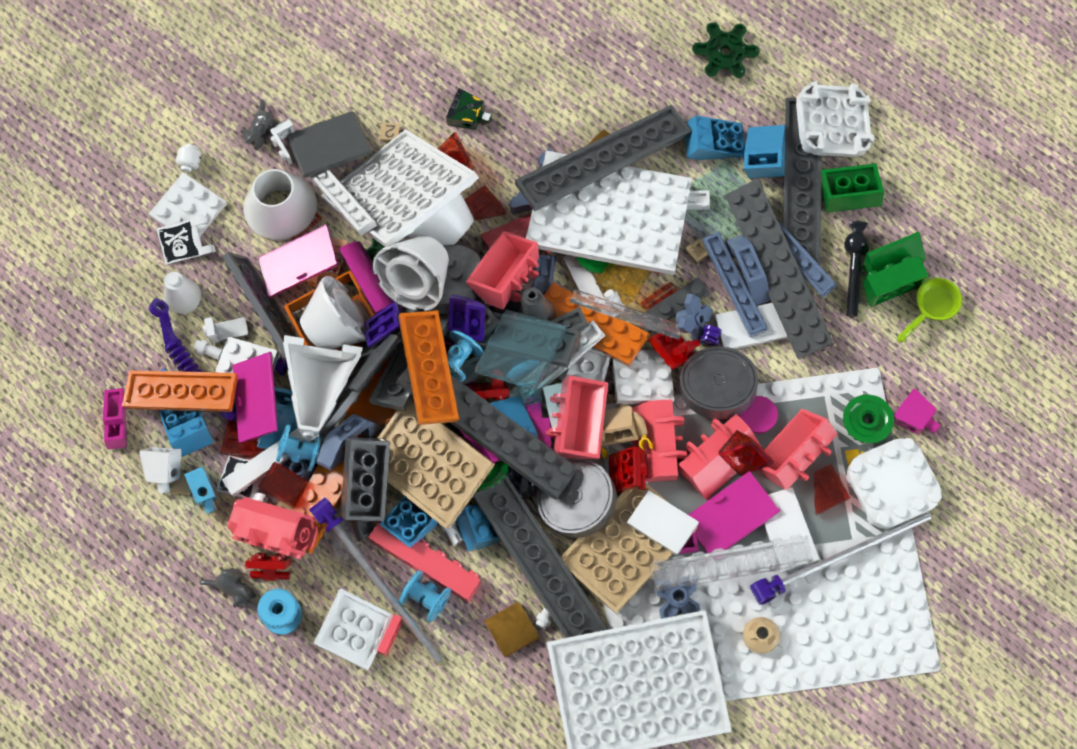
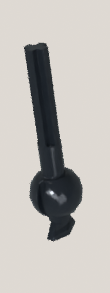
M863 221L849 222L853 231L848 234L844 242L845 250L850 255L846 316L850 317L858 316L862 256L870 248L869 238L863 234L868 223Z

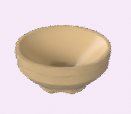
M757 617L746 624L743 631V640L747 648L752 652L766 654L773 651L779 643V629L769 618ZM759 628H765L768 631V637L760 639L756 631Z

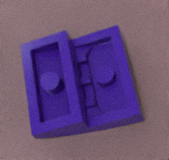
M451 294L449 297V331L456 330L468 335L473 340L483 342L486 306L473 299Z
M393 302L364 322L367 330L364 332L368 347H373L401 328L399 322L401 310L396 302Z

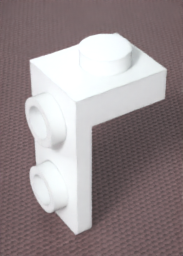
M289 119L280 122L276 127L270 129L272 134L270 140L274 147L278 146L281 150L278 153L283 162L287 160L288 164L291 165L293 164L291 157L281 142L288 134L295 132L293 124Z
M212 317L204 319V336L208 337L212 344L226 341L228 337L236 339L249 335L245 317L216 324Z

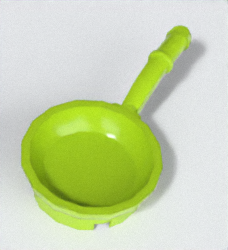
M939 277L928 279L922 283L917 291L916 298L922 314L913 320L910 325H907L902 333L897 336V341L899 343L905 342L906 338L915 331L925 318L933 321H942L956 315L962 306L960 289L950 280Z

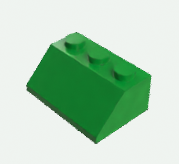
M876 163L821 170L822 193L827 213L882 206L884 189Z
M919 231L868 252L862 266L866 275L874 270L878 272L884 270V267L891 263H895V265L901 263V260L908 256L913 258L919 255L922 263H924L926 256Z
M919 255L913 258L908 256L902 259L901 263L896 265L891 263L885 266L884 270L879 272L874 270L867 274L863 283L870 308L917 289L925 282L929 275Z

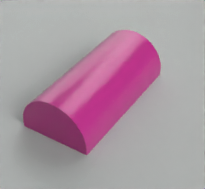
M360 241L352 242L339 248L375 314L395 302L380 287V279L373 271V262Z

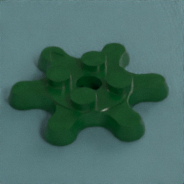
M709 23L706 26V31L710 35L709 41L706 43L697 42L692 46V52L696 56H705L709 59V63L705 67V74L708 77H714L719 70L726 69L730 70L735 78H742L745 75L742 60L757 57L760 52L759 47L747 45L743 42L742 37L747 31L744 24L738 23L732 31L723 32L717 23ZM727 48L731 53L722 54L721 49Z

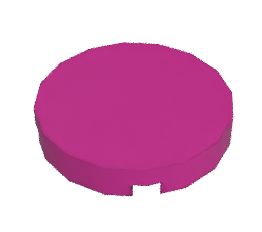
M756 396L752 405L746 411L739 414V417L750 427L753 434H763L772 430L775 426L778 412L777 407L770 399Z

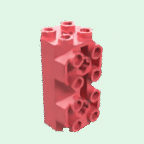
M247 497L241 500L237 499L234 502L231 517L227 524L228 529L232 531V539L298 559H301L306 554L304 552L306 549H311L314 546L318 533V528L313 523V521L316 522L315 517Z

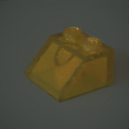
M608 263L596 285L605 291L611 289L617 292L621 302L628 305L635 300L652 271Z

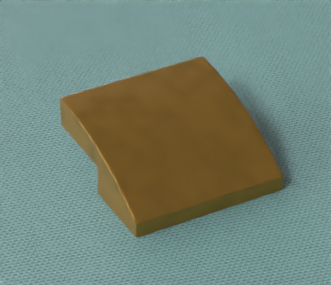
M519 601L484 620L504 658L540 638Z

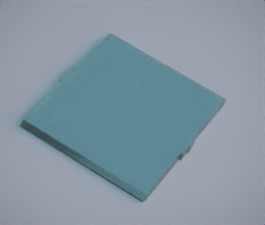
M725 161L704 177L697 179L690 187V190H710V210H686L685 214L686 223L701 239L719 232L724 240L732 233L740 230L725 195L745 185L746 182L728 161Z
M505 310L498 326L487 343V347L474 373L537 390L549 364H551L567 326L512 310Z

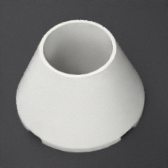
M271 169L261 173L249 189L244 200V216L249 227L260 237L263 236L273 241L289 240L299 236L309 228L314 215L317 213V198L311 185L302 177L282 170ZM279 190L291 192L288 198L280 204L267 205L263 203L272 192Z
M460 193L457 198L448 202L443 209L434 213L425 223L420 224L411 234L405 237L413 238L419 235H426L436 239L443 246L453 245L472 225L474 218Z
M419 235L381 249L374 258L373 271L380 279V287L395 302L415 311L417 308L428 311L437 306L442 298L449 257L446 249L436 239L426 235Z
M325 276L319 282L300 318V324L307 337L315 346L333 350L343 347V344L353 345L366 341L364 332L367 330L364 322L370 318L357 299L353 300L347 294L349 289L331 276Z

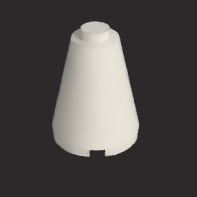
M178 272L167 274L164 279V301L168 304L169 310L180 314L194 311L201 299L199 286Z

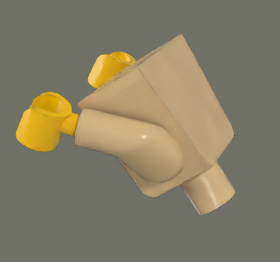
M618 404L617 408L605 411L601 443L602 457H608V451L603 446L638 440L639 437H641L639 446L643 451H645V443H648L651 449L653 448L652 442L646 436L648 432L644 419L638 412H634L631 406Z

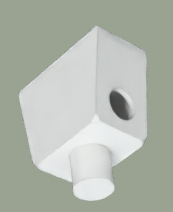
M150 447L139 451L145 480L157 483L158 493L170 492L169 483L180 478L181 449Z

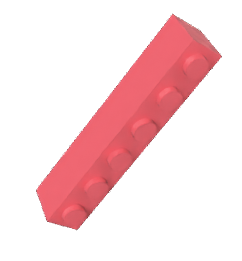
M382 521L377 523L368 537L371 543L414 570L424 571L425 577L445 589L449 587L452 594L469 604L481 585L480 576L472 570L467 572L463 569L461 563L456 560L451 562L446 559V554L438 549L436 552L430 549V545L422 539L409 548L380 526Z

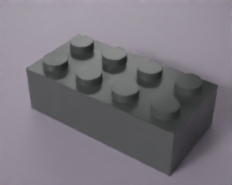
M346 437L340 516L343 519L384 521L390 441L376 438Z

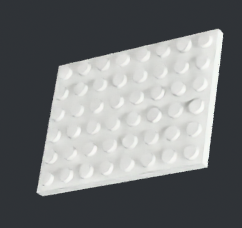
M404 130L339 182L376 222L377 227L367 232V234L387 247L399 243L400 240L411 234L420 224L425 223L434 213L443 209L448 202L457 198L463 190L472 186L479 178L476 172L408 130ZM323 193L321 195L323 201L339 212Z
M546 150L543 166L568 154ZM627 166L535 212L532 210L526 239L538 242V249L674 275L692 178Z
M706 610L547 642L568 749H649L732 732Z

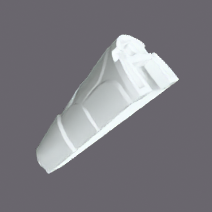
M284 335L283 345L289 370L288 376L293 394L291 399L298 431L302 434V437L313 439L314 436L319 435L334 410L338 397L361 357L363 347L343 344L342 351L306 346L304 345V338Z

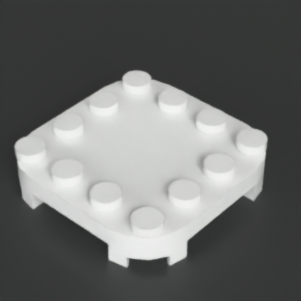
M810 82L809 85L804 87L798 94L796 101L799 138L804 152L820 156L858 157L864 155L874 142V135H871L868 104L871 102L869 95L866 96L863 91L857 88L858 85L855 84L843 87L817 85V82Z
M911 438L896 439L862 453L854 458L848 467L847 482L848 484L851 483L867 515L866 520L870 525L873 524L878 528L889 530L928 513L937 506L942 498L939 483L921 449Z

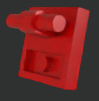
M674 328L653 335L648 340L653 349L659 353L672 370L684 365L688 358L695 354L694 348L700 346V341L697 339L684 341Z
M498 369L491 372V382L467 384L469 389L484 400L486 398L503 400L509 396L508 385L503 380L502 372Z
M634 446L609 455V476L614 483L616 494L638 487V490H646L648 471L647 464L645 463V451L640 450V447Z
M255 553V555H251L250 558L245 560L246 569H263V571H250V579H263L264 581L290 580V572H279L277 569L285 570L291 566L292 557H286V555L281 553H275L274 556H267V553Z

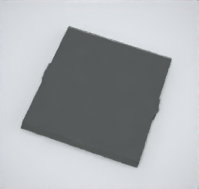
M353 111L318 122L315 125L287 135V140L303 177L306 178L372 153L370 144Z
M390 334L371 348L368 347L367 341H364L360 346L363 347L361 357L348 378L343 391L359 392L398 341L399 337Z

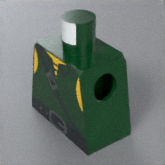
M458 88L446 115V122L449 126L476 130L479 121L489 124L492 114L484 112L485 105L482 99Z

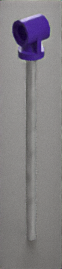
M324 497L309 510L321 525L326 523L327 527H325V530L327 532L334 530L436 663L441 661L443 657L341 528L339 524L343 522V519L335 517L337 511L329 500Z
M928 512L782 579L777 574L771 577V582L767 578L760 579L751 584L750 589L758 605L766 604L776 598L775 592H778L780 595L785 593L784 586L931 520L932 517Z

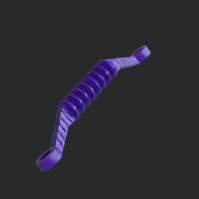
M153 299L149 305V311L159 318L165 352L170 354L169 358L174 359L173 363L178 365L177 369L179 371L202 372L201 369H198V364L194 363V359L192 357L189 358L190 353L185 352L186 347L182 346V341L173 333L168 313V304L161 299ZM233 403L232 412H220L221 415L228 420H235L237 418L236 403Z

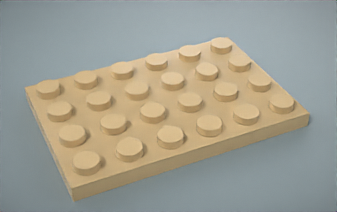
M411 400L406 412L396 411L377 438L390 441L387 482L446 529H450L495 465L443 423L419 425L413 400Z
M647 483L646 490H638V487L624 491L616 499L615 510L606 525L592 535L578 538L561 556L570 573L615 614L630 601L673 555L672 552L627 524V521L648 491L665 500Z

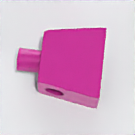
M913 388L894 414V424L917 435H920L924 428L935 434L941 424L932 419L937 409L915 388Z

